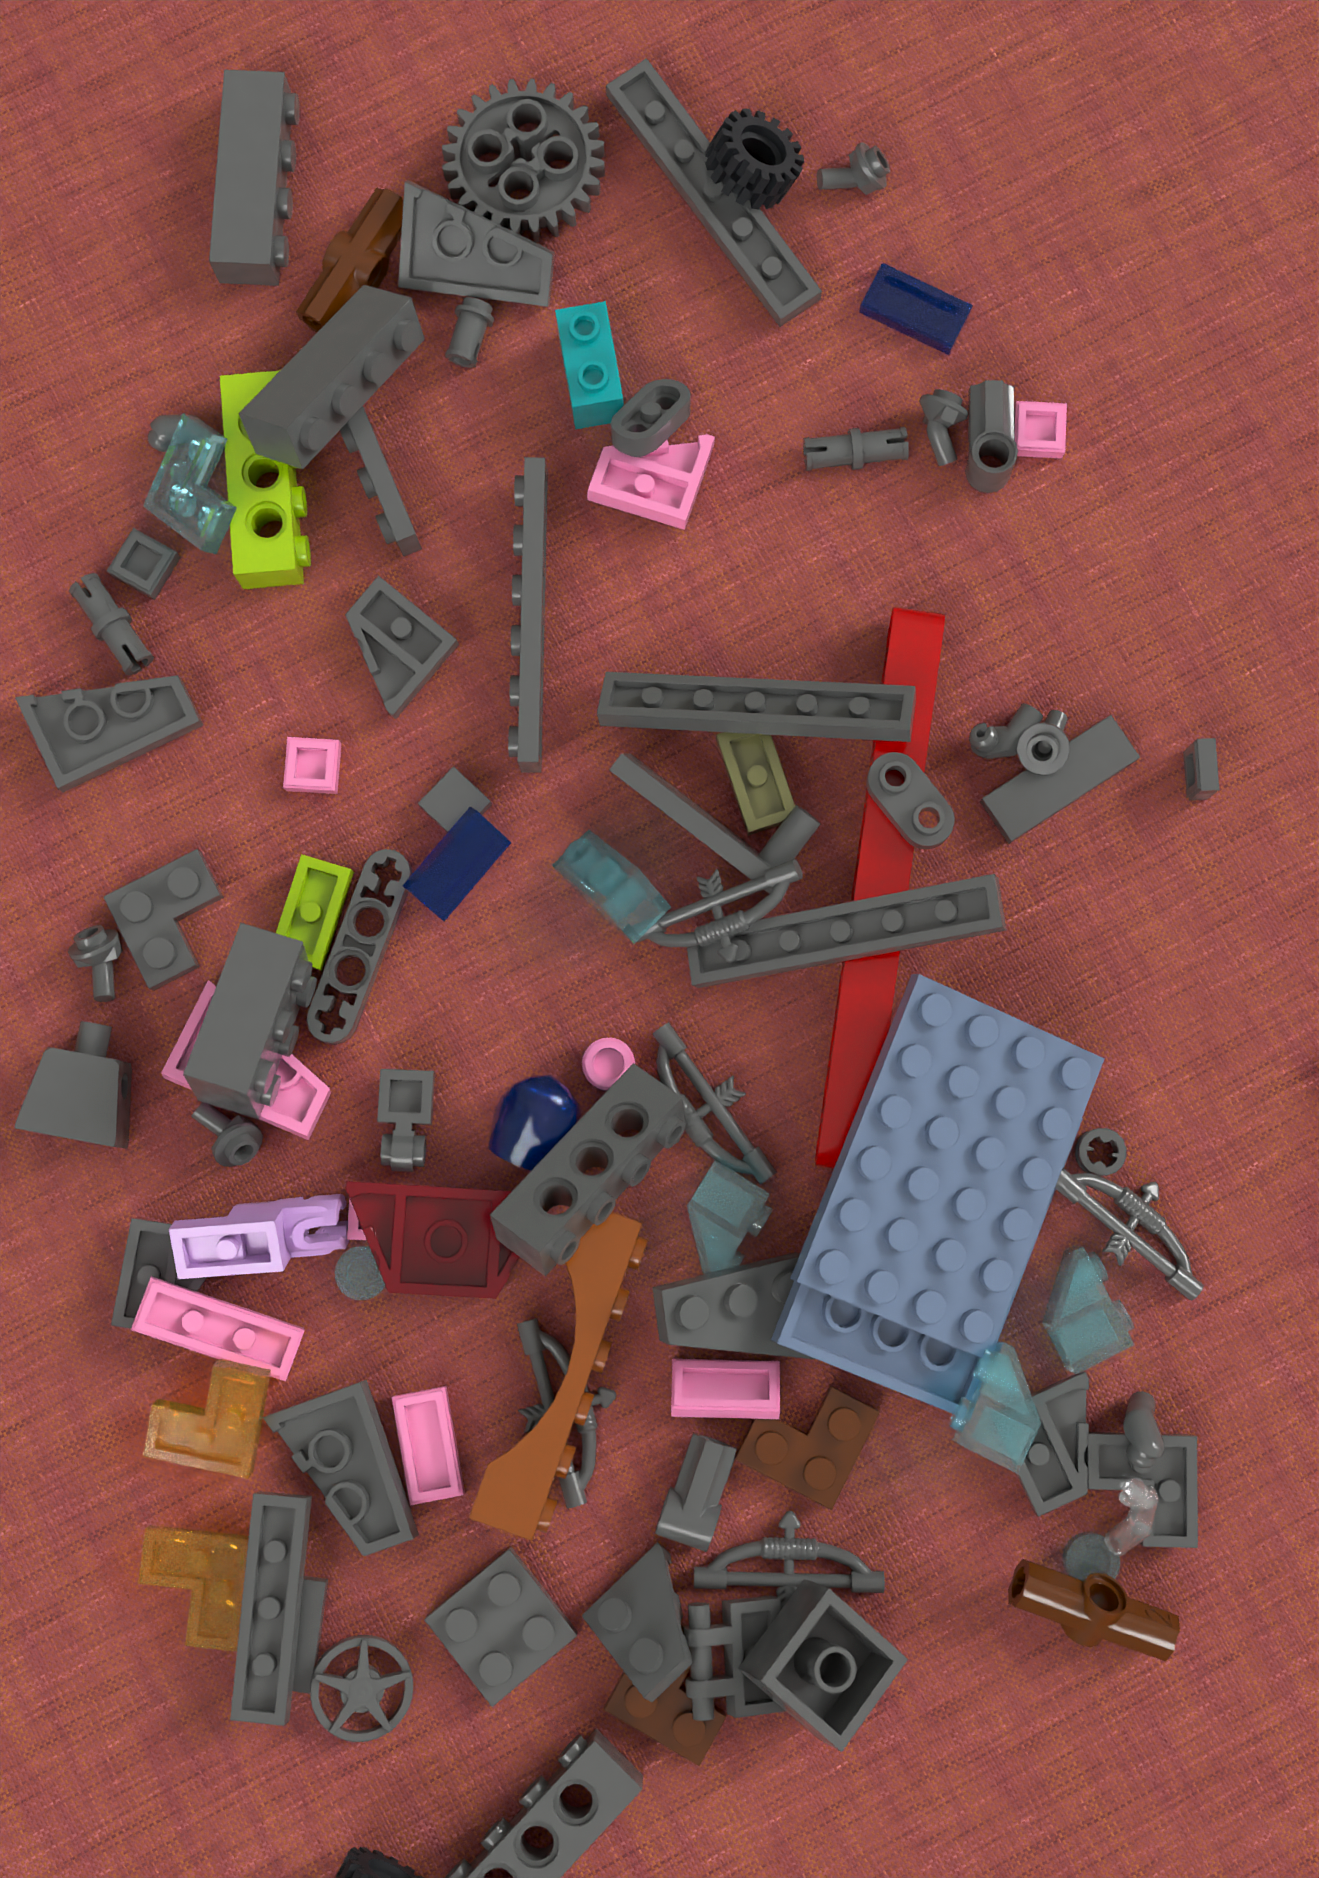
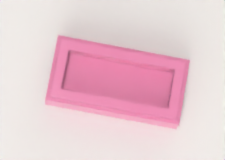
M672 1359L671 1417L779 1419L780 1361Z
M447 1386L393 1396L392 1402L410 1505L464 1495L465 1489Z

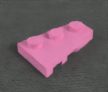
M209 980L161 1072L163 1078L190 1090L192 1089L183 1073L216 989V986ZM292 1054L290 1057L282 1055L276 1071V1075L281 1076L277 1097L271 1107L264 1105L259 1119L309 1140L330 1097L331 1091L325 1083Z

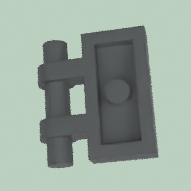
M769 1595L723 1600V1623L711 1624L709 1603L697 1602L688 1604L689 1625L683 1627V1634L686 1636L688 1646L690 1647L692 1664L690 1665L691 1676L687 1677L685 1682L686 1696L692 1698L693 1720L706 1721L714 1719V1698L726 1696L727 1714L735 1718L785 1712L780 1705L738 1669L781 1611L780 1598ZM724 1645L725 1674L713 1675L712 1646Z

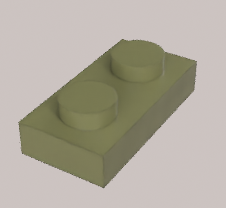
M728 732L716 734V741L747 835L780 826L795 805L772 736L767 734Z

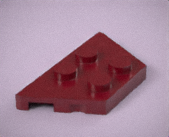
M346 1181V1191L388 1293L497 1299L520 1257L497 1240L490 1214L512 1191Z

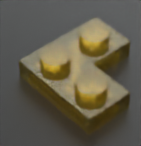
M218 1359L212 1369L206 1408L157 1399L151 1406L143 1457L249 1479L254 1471L271 1369Z
M155 1525L145 1528L138 1584L192 1590L185 1646L237 1652L249 1536Z

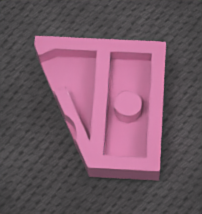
M708 434L699 435L698 442L669 445L667 439L657 450L642 457H632L618 451L614 446H605L589 485L587 500L685 530L714 447L715 437Z

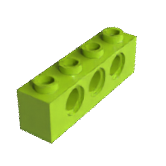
M279 371L220 376L233 575L243 589L304 584L303 567L311 566L307 535L301 536L299 518L307 517V500L304 486H297V467L256 454L239 416L241 410ZM268 472L279 474L277 481L272 486L267 488L256 487L257 480L263 474ZM270 521L282 522L281 530L275 536L270 538L259 536L261 528Z

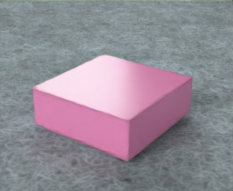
M1015 402L1014 441L1018 449L1017 456L1063 458L1066 443L1067 403Z
M287 737L283 788L286 791L338 794L341 742L332 739Z

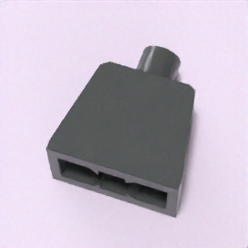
M80 1021L74 1052L52 1047L46 1048L16 1119V1129L127 1149L130 1127L132 1066L128 1062L106 1058L113 1027Z

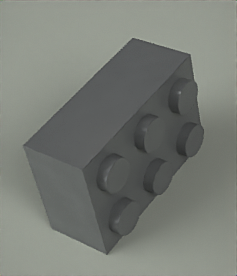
M240 923L183 1073L198 1101L256 1119L260 1118L264 1105L270 1107L273 1105L281 1083V1076L276 1075V1071L282 1055L290 1057L294 1050L299 1034V1026L294 1025L300 1006L308 1008L317 983V978L311 976L312 962L308 960L303 941Z

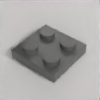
M511 1546L430 1612L424 1619L491 1707L497 1704L578 1635L576 1628Z

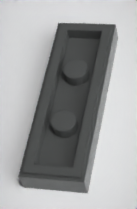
M1112 715L1069 742V758L1063 767L1056 772L1041 775L1026 769L980 800V803L1008 844L1140 758Z

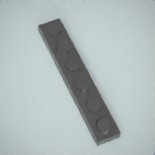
M644 59L606 85V96L778 326H783L820 301L822 290L761 209L751 208L750 200H747L744 205L735 202L738 195L731 192L727 197L721 191L724 184L722 182L714 184L710 178L714 171L707 170L705 165L708 159L705 157V152L710 144L709 140L648 59Z
M524 457V475H515L514 501L515 506H523V525H514L513 553L514 556H522V575L512 576L513 606H521V625L511 626V655L520 656L519 675L510 676L509 689L510 706L519 707L518 726H509L508 751L509 757H518L517 762L521 772L542 773L548 472L545 458Z
M605 672L597 717L600 726L911 742L916 705L915 686Z
M995 874L760 919L750 925L749 930L729 937L731 944L738 946L735 959L731 963L726 962L717 954V951L722 948L720 941L705 947L700 945L687 947L691 984L694 987L703 988L1007 931L999 878Z

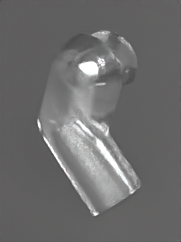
M1130 1478L1122 1486L1121 1489L1123 1491L1119 1493V1500L1122 1504L1130 1507V1510L1125 1519L1105 1534L1104 1540L1107 1548L1117 1556L1128 1553L1149 1537L1159 1498L1155 1488L1152 1485L1146 1486L1139 1478Z

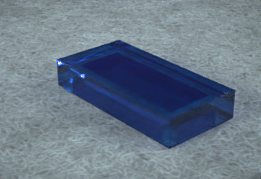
M882 262L860 305L859 313L950 355L972 311L973 305Z
M469 807L402 886L442 921H445L512 842L477 810Z

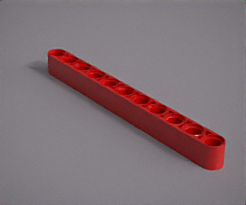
M893 607L881 684L915 686L916 705L911 742L873 740L869 769L873 762L881 755L898 752L912 758L920 769L925 772L945 614ZM890 770L885 774V779L891 786L897 787L904 783L903 775L897 770ZM867 787L851 902L909 890L914 846L910 845L874 802L868 793ZM900 951L842 961L817 1138L815 1166L834 1169L889 1032Z

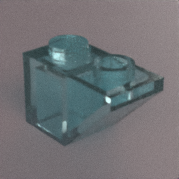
M589 829L579 839L572 842L566 848L564 854L552 865L609 924L633 944L671 908L639 868Z
M716 1160L687 1205L703 1275L739 1266L745 1255L739 1252L737 1248L746 1233L749 1232L757 1236L773 1210L765 1205L770 1195L768 1192Z
M1072 1246L1064 1250L1042 1321L1066 1370L1074 1374H1078L1134 1345L1128 1331L1134 1329V1325L1126 1308L1119 1299L1112 1302L1103 1285V1282L1109 1280L1106 1269L1098 1255L1094 1251L1087 1253L1084 1246Z
M998 1342L994 1350L986 1347L983 1358H979L972 1377L980 1380L971 1400L965 1397L961 1398L950 1420L949 1427L956 1430L952 1441L1018 1474L1041 1425V1421L1015 1348L1005 1342Z

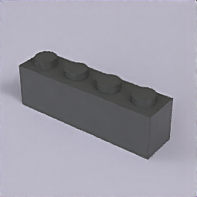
M224 70L209 263L219 283L279 286L280 267H288L289 241L287 236H283L284 219L291 220L293 212L291 188L286 187L287 173L295 172L296 146L294 140H290L291 125H298L300 103L298 94L291 93L285 72Z
M363 285L239 413L255 453L304 469L425 340L412 299L407 296Z

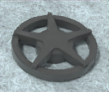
M355 1635L332 1645L317 1662L310 1681L311 1704L320 1724L334 1736L352 1742L374 1740L392 1731L406 1715L413 1696V1677L405 1656L388 1640L373 1635ZM360 1646L357 1665L347 1669L342 1676L323 1673L328 1664L338 1654L352 1647ZM368 1646L377 1647L389 1653L398 1662L402 1671L380 1675L376 1668L369 1665ZM404 1680V1692L401 1702L396 1711L387 1719L379 1704L383 1698L384 1689ZM320 1682L340 1691L343 1705L333 1721L325 1714L320 1704ZM369 1711L380 1723V1725L367 1730H350L341 1727L354 1712L364 1713Z

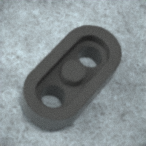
M659 379L646 384L612 417L611 438L613 446L618 451L632 457L646 456L657 450L690 416L691 403L688 387L672 379Z
M898 752L883 754L873 762L866 779L868 793L910 845L919 849H933L943 844L953 830L954 813L949 803L916 762L909 756ZM890 770H897L903 775L904 783L897 787L891 786L887 783L885 774ZM924 811L932 812L937 818V825L933 828L923 827L918 819L919 814Z

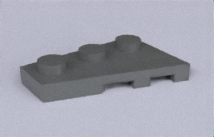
M789 1253L652 1287L659 1341L676 1346L815 1359L771 1340L794 1280L790 1278L800 1253Z
M367 1379L262 1417L273 1433L278 1432L294 1454L292 1459L302 1473L307 1472L326 1498V1506L363 1556L404 1543L419 1535Z

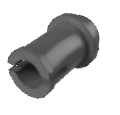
M466 297L463 299L462 305L456 306L454 313L458 319L449 348L445 354V357L449 358L450 362L467 368L476 367L477 357L486 328L491 327L494 322V318L491 315L493 309L491 305L476 298Z

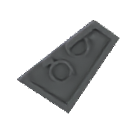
M410 180L405 181L398 287L546 307L550 305L554 251Z
M178 675L117 683L114 687L83 691L80 688L62 691V694L36 697L28 695L15 697L55 785L63 793L204 726L182 679Z

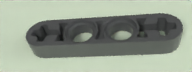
M383 849L376 851L369 856L364 864L308 1010V1029L315 1038L326 1044L337 1045L344 1043L356 1031L413 879L411 865L402 854L395 850ZM390 861L396 862L395 869L402 876L399 882L390 880L384 892V896L387 899H394L392 906L387 907L384 903L374 898H364L368 889L376 895L379 892L382 880L375 874L378 867L387 868ZM365 909H377L384 917L382 930L372 937L360 935L355 926L357 916ZM349 957L361 959L366 969L362 981L353 986L343 985L337 977V968L340 962ZM332 986L344 995L357 997L354 1005L343 1000L339 1016L346 1020L343 1029L333 1028L330 1035L324 1034L326 1025L320 1022L319 1018L322 1012L331 1013L335 1007L337 998L327 996L329 988Z

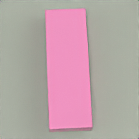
M152 1276L149 1279L131 1327L133 1331L286 1381L305 1331L303 1327Z

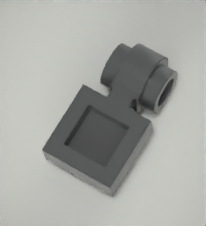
M380 1069L377 1122L396 1124L393 1134H383L381 1142V1165L391 1166V1171L414 1172L415 1167H425L426 1135H416V1130H413L414 1125H432L434 1071Z

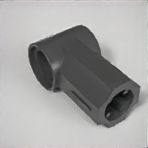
M985 380L980 384L971 385L968 390V461L965 474L967 481L973 488L980 492L992 493L1004 488L1009 481L1017 459L1018 449L1014 441V386L1005 384L1003 380ZM988 455L994 456L1000 460L1003 466L997 468L988 467L982 463L980 458Z
M692 1433L675 1487H670L656 1526V1535L707 1552L721 1512L722 1505L719 1504L735 1459L736 1447L705 1435Z

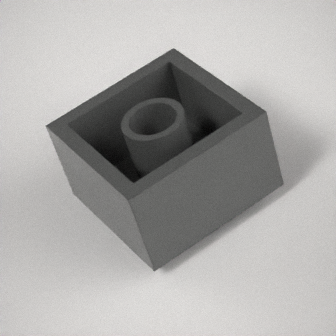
M804 1579L738 1669L817 1739L842 1752L908 1659L832 1590Z

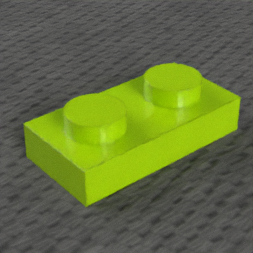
M301 854L276 933L303 941L308 960L312 962V968L323 971L354 872L352 869Z

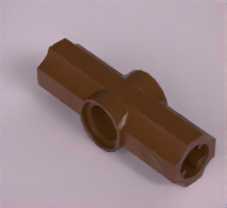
M376 188L349 231H340L330 242L323 257V271L296 311L298 318L306 323L314 332L317 333L363 285L379 288L384 280L389 267V256L401 239L404 200L387 188Z
M1022 1559L1014 1569L1012 1582L1008 1588V1604L1060 1623L1065 1634L1081 1646H1098L1105 1639L1166 1661L1174 1652L1175 1643L1180 1633L1179 1616L1128 1597L1122 1585L1114 1578L1102 1573H1092L1083 1581Z

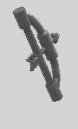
M793 859L765 870V875L725 891H723L718 869L714 871L710 879L697 876L701 896L704 899L664 915L655 913L629 924L630 934L636 943L648 939L660 946L670 948L696 945L705 947L720 941L722 948L717 951V954L726 962L731 963L735 959L738 946L731 944L729 937L749 930L750 925L774 909L783 899L790 883L803 878L801 867L797 860ZM769 887L772 890L767 897L746 912L740 910L728 916L723 915L721 906ZM710 910L713 912L715 920L696 927L694 932L683 934L664 933L666 932V927Z
M668 1022L656 1030L652 1035L659 1043L656 1065L660 1082L683 1097L686 1122L684 1131L695 1143V1146L701 1147L713 1159L732 1171L754 1175L759 1184H762L776 1174L777 1171L760 1147L755 1148L726 1108L746 1095L745 1092L735 1090L734 1075L725 1080L721 1085H718L714 1092L685 1052L687 1046L672 1025ZM673 1058L676 1060L706 1102L697 1110H695L685 1094H680L670 1069L669 1060ZM711 1111L715 1114L743 1153L744 1157L742 1160L731 1155L713 1140L714 1134L702 1119Z
M1062 1168L1055 1189L1073 1204L1078 1202L1114 1232L1102 1252L1114 1253L1118 1265L1121 1266L1132 1247L1165 1274V1280L1188 1300L1192 1301L1198 1297L1204 1285L1193 1276L1190 1260L1184 1247L1173 1231L1167 1226L1166 1219L1149 1205L1151 1200H1159V1186L1156 1182L1142 1185L1141 1191L1144 1194L1140 1198L1128 1187H1121L1098 1175L1090 1173L1070 1174ZM1086 1186L1112 1197L1114 1204L1130 1216L1126 1225L1086 1192ZM1137 1224H1140L1150 1234L1158 1235L1175 1258L1176 1265H1173L1134 1232Z
M537 1318L517 1324L524 1353L530 1356L543 1404H536L526 1409L518 1410L528 1420L524 1433L530 1432L538 1424L555 1399L542 1351L545 1349L550 1350L565 1376L571 1358L565 1347L556 1338L540 1330ZM599 1387L597 1390L598 1394L594 1395L584 1426L575 1423L577 1432L581 1433L582 1466L580 1471L574 1470L573 1463L571 1462L566 1479L558 1477L567 1509L587 1503L584 1490L593 1475L596 1464V1428L598 1427L592 1406L601 1404L603 1408H608L616 1398L614 1390Z
M787 1511L778 1524L780 1528L784 1529V1538L763 1537L760 1541L749 1542L727 1549L720 1553L707 1567H694V1589L726 1590L727 1585L779 1587L776 1594L781 1599V1609L804 1579L827 1588H850L851 1593H884L885 1589L884 1571H871L858 1556L850 1551L818 1542L815 1538H795V1529L800 1528L801 1524L792 1511ZM756 1556H761L763 1559H784V1573L728 1572L726 1566L730 1563ZM817 1557L849 1566L852 1570L851 1574L794 1573V1559L816 1560Z

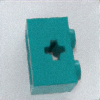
M606 301L557 309L555 314L575 429L610 424L612 417L624 406Z

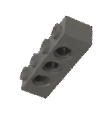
M633 1063L490 1214L497 1240L545 1277L557 1263L559 1265L566 1263L574 1255L580 1244V1238L593 1224H602L609 1217L615 1207L616 1199L629 1185L631 1187L636 1186L644 1179L650 1169L651 1161L664 1147L666 1149L671 1148L680 1139L686 1126L683 1097ZM626 1130L639 1131L637 1135L632 1137L619 1136V1134ZM593 1167L605 1169L597 1175L583 1174L586 1170ZM557 1205L570 1207L561 1214L547 1213L552 1207Z
M597 1728L586 1740L580 1734L577 1735L557 1758V1761L562 1766L548 1781L542 1775L539 1776L519 1798L518 1801L523 1805L522 1809L509 1822L504 1817L498 1819L480 1841V1844L484 1847L482 1852L471 1863L465 1858L461 1859L445 1878H486L485 1874L493 1868H503L513 1878H561L643 1789V1774ZM580 1784L590 1791L592 1799L584 1806L574 1807L564 1800L562 1791L569 1785ZM532 1826H542L551 1833L553 1842L544 1848H535L528 1844L523 1833Z

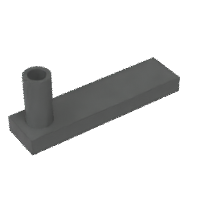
M621 753L609 769L751 880L765 875V870L795 859L821 825L814 816L800 806L795 805L761 852H758L632 754ZM770 887L764 889V890L767 891L769 894H770L771 891H772V890L770 889Z

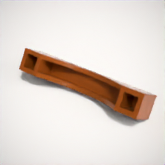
M611 1213L602 1224H593L580 1238V1244L574 1255L565 1263L572 1282L576 1308L575 1342L568 1371L553 1403L538 1424L511 1450L487 1465L469 1519L530 1541L533 1540L536 1530L547 1533L558 1502L548 1498L555 1476L566 1479L576 1447L566 1444L573 1423L584 1426L594 1398V1394L586 1392L585 1388L592 1370L601 1374L603 1372L613 1343L603 1339L609 1319L620 1322L630 1294V1290L621 1288L627 1267L638 1270L648 1242L647 1239L639 1237L642 1223Z

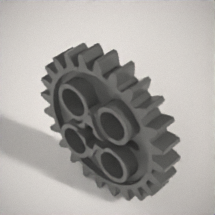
M530 78L525 91H519L514 79H509L508 93L502 95L493 84L489 85L490 100L485 102L475 94L472 95L474 112L471 113L458 109L457 116L461 127H447L448 138L452 144L442 145L444 161L448 162L442 165L445 181H450L447 185L451 200L460 199L458 205L507 229H511V231L522 235V231L529 230L535 243L539 242L541 228L547 227L554 237H558V222L563 220L568 225L575 227L577 223L574 209L589 213L591 211V204L588 195L599 196L601 193L600 181L597 178L605 176V161L601 160V158L605 157L604 141L597 140L599 138V125L597 122L587 123L589 121V113L586 105L573 110V93L569 92L560 100L556 99L554 83H550L543 93H539L536 89L535 79ZM527 123L538 126L537 129L531 132L518 130L521 125ZM486 153H495L499 155V157L492 162H483L478 160L482 155ZM555 160H565L570 163L563 169H554L548 166ZM496 184H498L497 186L492 187V188L488 186V185H496ZM520 189L531 192L524 199L517 200L509 197L512 192Z

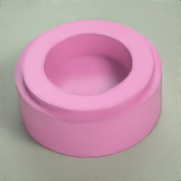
M602 1038L593 1042L587 1048L583 1056L582 1068L585 1077L591 1085L597 1089L607 1091L633 1063L635 1064V1059L631 1049L621 1040Z

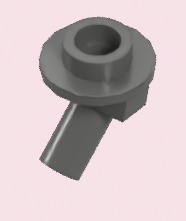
M860 142L856 145V149L849 154L851 167L818 169L816 180L819 190L848 189L858 186L865 195H868L887 186L885 175L890 173V167L884 154L877 146L869 148L867 144Z
M935 389L933 395H922L919 402L925 414L922 423L927 425V435L938 466H943L958 459L947 428L966 420L969 413L961 406L963 402L961 397L946 390Z
M1051 710L1045 722L1033 724L1023 732L1018 741L1017 752L1019 760L1026 769L1035 774L1046 775L1054 773L1063 767L1069 758L1070 752L1069 739L1064 733V728L1068 721L1066 714L1058 710Z
M102 925L91 926L74 936L73 940L75 943L69 947L68 954L78 968L92 966L93 999L97 1002L112 1001L115 999L112 960L117 959L123 952L119 935L114 929L104 930Z
M204 1102L191 1115L192 1118L218 1136L211 1150L216 1162L222 1166L233 1167L248 1163L255 1157L262 1145L263 1135L261 1130L249 1118L237 1115L231 1120L214 1106Z

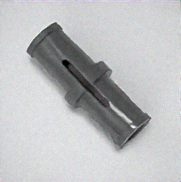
M906 427L862 433L860 428L848 429V434L803 438V455L806 456L804 460L806 471L851 465L852 470L863 469L864 463L899 459L908 460L909 457L908 441H904V438L908 437Z
M91 573L81 577L87 588H82L77 581L74 582L69 589L70 594L77 600L93 623L91 627L92 633L99 641L106 642L122 666L126 675H134L142 671L136 661H142L144 666H149L154 659L152 653L147 650L131 627L132 618L127 610L122 607L118 608L102 584L98 574Z

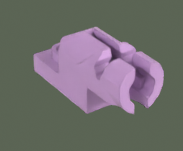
M342 1194L318 1195L306 1200L303 1197L269 1202L244 1203L235 1205L227 1217L176 1220L169 1228L177 1277L178 1279L280 1272L284 1271L291 1258L325 1255L333 1250L346 1249L349 1243L347 1239L348 1221H339L340 1209H345L347 1205L345 1196ZM320 1227L315 1234H309L308 1229Z

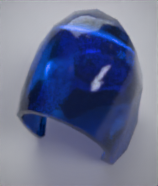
M532 1075L517 1081L501 1096L494 1110L489 1132L488 1149L498 1157L532 1171L581 1119V1106L571 1090L553 1075Z

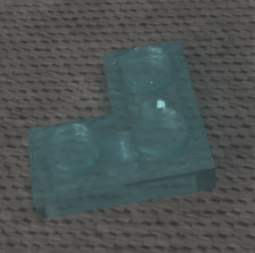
M183 413L143 507L201 551L217 554L237 507L207 485L228 439L199 418Z

